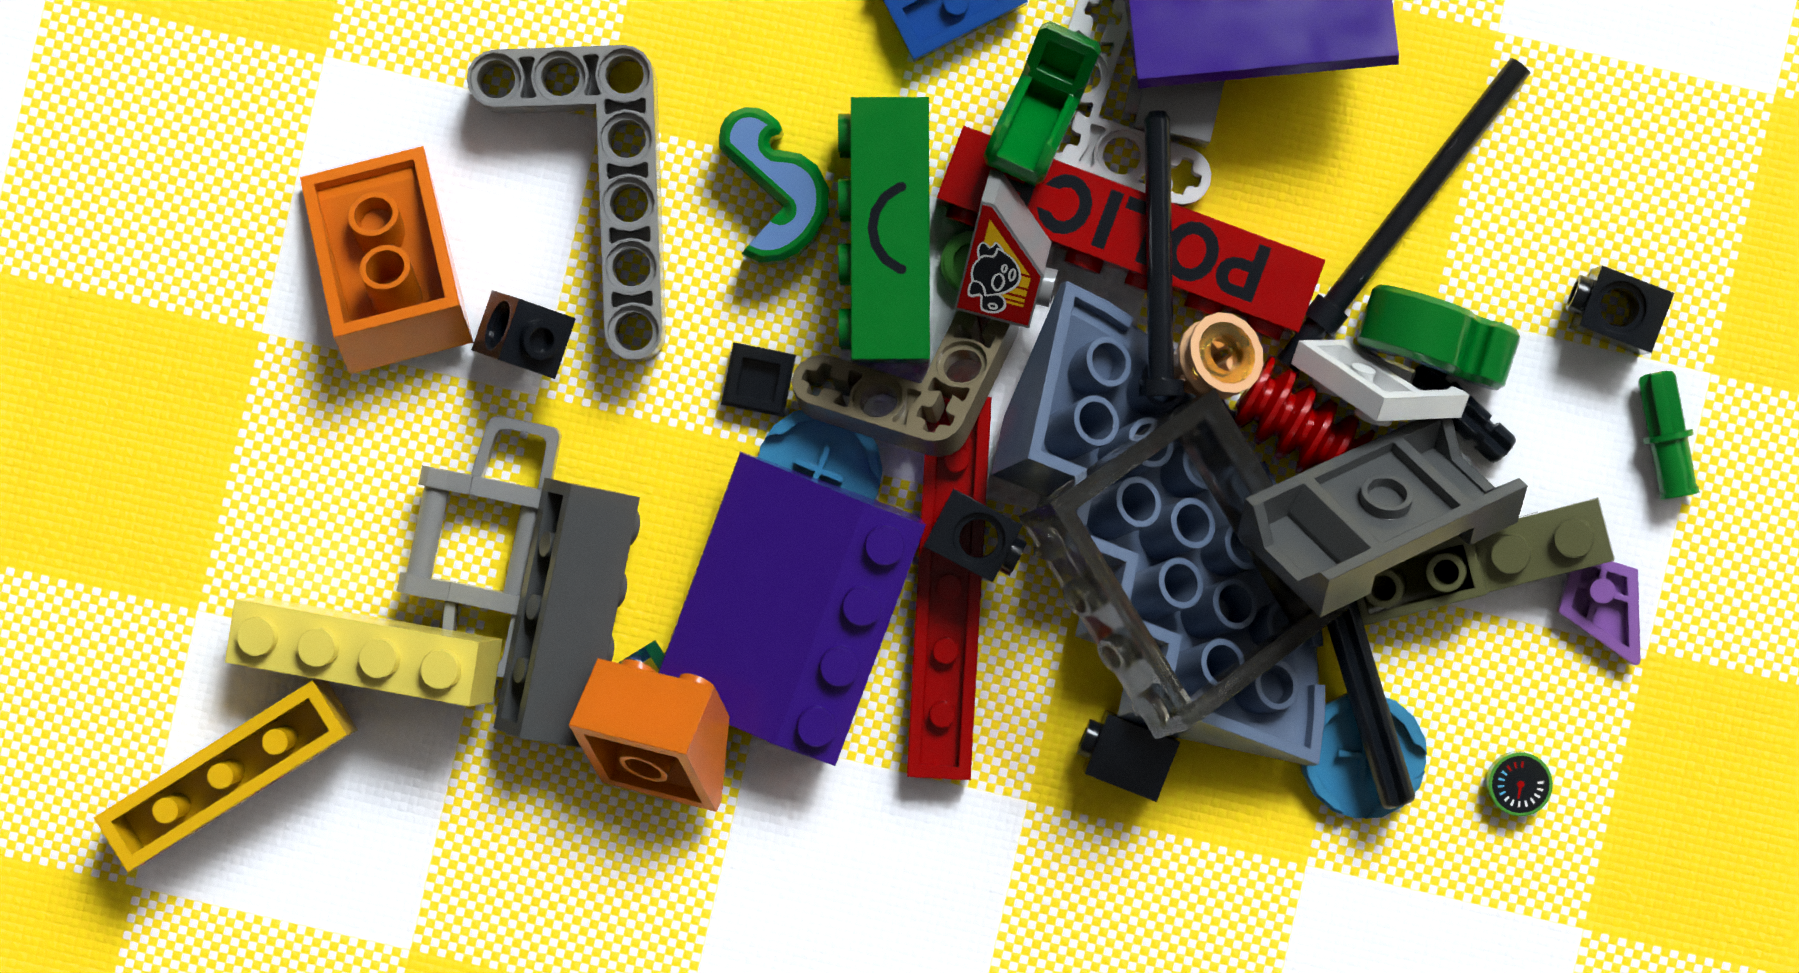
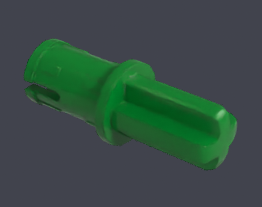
M1667 370L1645 374L1639 377L1638 380L1648 437L1642 438L1644 445L1650 444L1660 491L1658 493L1659 500L1700 493L1699 486L1696 484L1688 439L1689 436L1694 435V430L1686 428L1676 374L1673 371Z

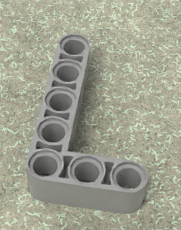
M627 45L495 49L481 53L469 66L466 80L473 97L492 112L511 114L596 110L605 338L611 350L628 361L642 362L650 360L660 352L666 339L658 82L655 68L644 52ZM626 61L636 62L642 66L644 73L643 81L639 88L626 94L614 91L609 81L614 67ZM564 63L577 67L579 82L574 91L563 96L553 95L548 91L546 85L547 75L552 68ZM498 66L510 67L515 75V84L511 92L501 98L488 97L483 88V81L487 72ZM630 124L641 127L646 136L645 146L642 151L636 156L629 158L616 155L612 147V139L616 131L622 126ZM629 188L641 189L646 193L648 199V207L644 216L633 222H625L618 219L614 210L615 200L619 193ZM633 251L644 253L648 257L651 266L647 279L640 285H623L617 276V263L626 253ZM643 315L651 322L653 329L652 338L644 348L635 351L628 350L620 342L619 328L622 322L629 316Z

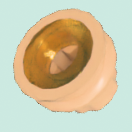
M1218 312L1193 323L1183 333L1180 344L1174 351V379H1184V392L1192 393L1198 397L1206 396L1212 399L1224 400L1238 395L1241 391L1249 389L1257 381L1263 367V348L1256 332L1246 321L1229 313ZM1227 349L1229 354L1222 357L1219 352Z

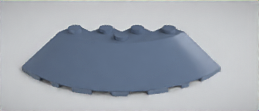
M1069 281L1061 283L1005 412L991 475L1046 496L1033 556L1088 576L1075 636L1129 656L1117 717L1175 738L1307 766L1319 765L1325 721V685L1318 684L1319 668L1317 647L1323 646L1321 624H1314L1311 608L1237 536L1245 498L1277 484L1265 461H1253L1242 435L1232 427L1235 414L1224 400L1212 399L1206 396L1198 397L1184 392V396H1139L1138 380L1148 379L1147 334L1132 324L1134 317L1111 302Z

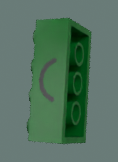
M851 97V113H838V153L840 158H851V178H838V217L840 222H851V243L838 244V278L840 286H851V308H839L840 350H851V359L856 364L930 363L929 97Z

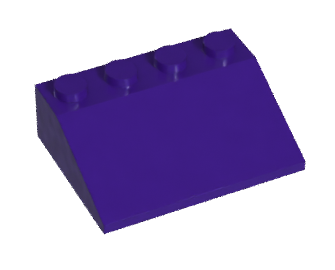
M1124 0L1138 89L1399 65V50L1392 0Z
M740 451L658 673L677 678L681 674L688 673L708 680L715 686L730 716L729 725L774 745L836 766L926 524L918 515Z

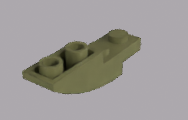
M1596 497L1541 512L1536 511L1521 515L1517 523L1472 545H1468L1457 535L1376 574L1371 593L1356 600L1364 626L1484 596L1489 592L1615 561L1616 558L1600 499Z

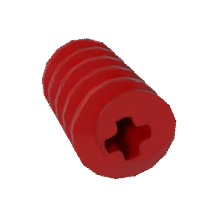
M1272 356L1263 364L1257 381L1249 389L1243 391L1235 404L1237 411L1232 427L1239 430L1253 420L1256 421L1258 425L1253 442L1257 445L1262 444L1274 435L1277 436L1279 440L1274 457L1277 460H1281L1295 450L1299 452L1294 471L1297 474L1371 441L1375 435V431L1371 429L1357 439H1354L1359 419L1352 414L1334 424L1338 404L1331 399L1313 409L1317 389L1311 384L1293 394L1292 389L1296 373L1290 369L1272 379L1271 375L1276 360Z

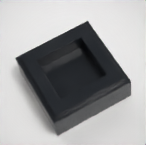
M733 342L721 405L784 417L797 355Z

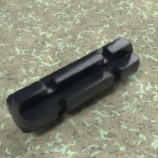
M1421 364L1414 369L1416 374L1412 385L1422 390H1447L1454 386L1468 393L1456 381L1448 382L1445 379L1447 374ZM1469 394L1462 417L1452 418L1454 428L1465 440L1473 439L1477 443L1474 448L1489 462L1497 463L1513 448L1516 438L1500 422L1494 424L1490 420L1493 415Z

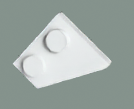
M1344 339L1299 340L1291 362L1295 367L1313 378L1312 385L1323 393L1343 398L1356 407L1354 411L1356 416L1374 425L1389 426L1392 421L1461 418L1469 398L1468 393L1454 386L1447 390H1422L1412 385L1416 370L1377 356L1373 352Z

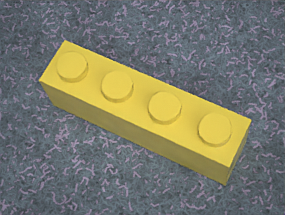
M266 597L234 599L225 663L470 707L493 702L502 639Z

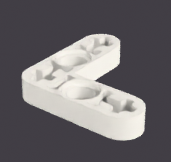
M1078 0L1068 29L1089 38L1093 26V18L1085 14V9L1087 6L1098 7L1101 0ZM1110 0L1114 3L1112 13L1121 17L1119 25L1108 24L1105 27L1099 45L1112 46L1111 55L1107 57L1102 52L1100 53L1096 63L1101 75L1100 83L1093 91L1084 93L1079 103L1081 106L1089 105L1092 107L1090 116L1085 117L1081 112H1076L1071 126V133L1080 137L1077 146L1067 144L1062 153H1056L1054 159L1145 193V184L1139 181L1145 173V132L1099 117L1129 29L1125 1ZM1119 138L1128 139L1133 142L1140 154L1137 168L1131 173L1124 175L1110 171L1103 159L1106 145L1112 140ZM1171 141V168H1176L1181 160H1187L1192 163L1191 174L1200 178L1198 187L1187 186L1182 195L1171 191V203L1184 207L1194 204L1205 195L1210 186L1212 174L1209 163L1201 153Z

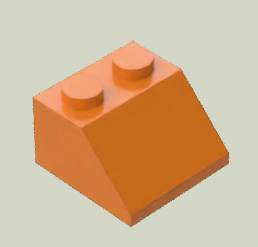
M598 658L570 720L569 727L601 782L717 812L722 800L730 716L715 686L708 680L694 674L684 673L677 678L657 673L650 666L632 659H625L620 664Z

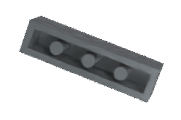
M544 478L493 726L494 729L521 739L582 748L570 729L569 723L597 659L600 658L608 661L613 659L614 639L612 631L617 608L623 603L627 592L625 568L630 545L634 543L639 533L640 515L637 509L640 497Z

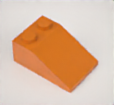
M424 146L300 177L333 337L349 374L474 343Z

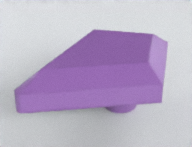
M1611 561L1568 572L1556 611L1630 664H1640L1638 569Z

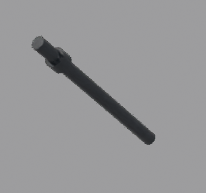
M1514 58L1508 60L1324 297L1318 294L1311 302L1304 317L1306 320L1302 324L1299 333H1296L1276 358L1284 367L1294 373L1300 370L1291 364L1299 340H1323L1326 335L1333 338L1348 318L1344 313L1531 74L1522 63Z

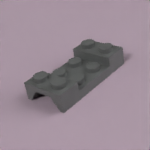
M1452 418L1415 420L1245 498L1237 536L1319 617H1322L1370 594L1375 575L1457 535L1468 545H1472L1517 523L1528 485L1520 478L1494 487L1461 456Z

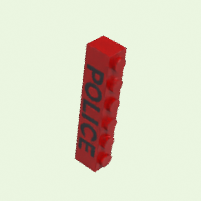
M963 125L938 192L936 203L947 207L944 215L945 218L974 229L990 169H997L988 166L983 157L991 135ZM1053 159L1044 182L1036 186L1004 173L1052 242L1051 246L1067 251L1064 259L1065 263L1100 275L1103 265L1127 273L1123 284L1147 293L1146 199L1144 192ZM1171 203L1173 291L1187 296L1183 306L1206 316L1218 312L1222 313L1223 309L1247 318L1246 322L1257 335L1275 341H1280L1283 332L1291 335L1299 333L1326 260Z

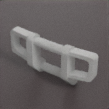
M494 416L488 421L471 474L422 465L418 484L423 485L424 490L407 572H400L396 589L397 592L445 601L442 629L456 631L459 603L512 614L503 657L498 664L497 677H504L544 478L554 479L562 438L561 432L555 427L503 416ZM510 429L539 435L544 438L546 449L538 488L485 477L498 435L503 430ZM449 491L521 505L503 591L432 577Z

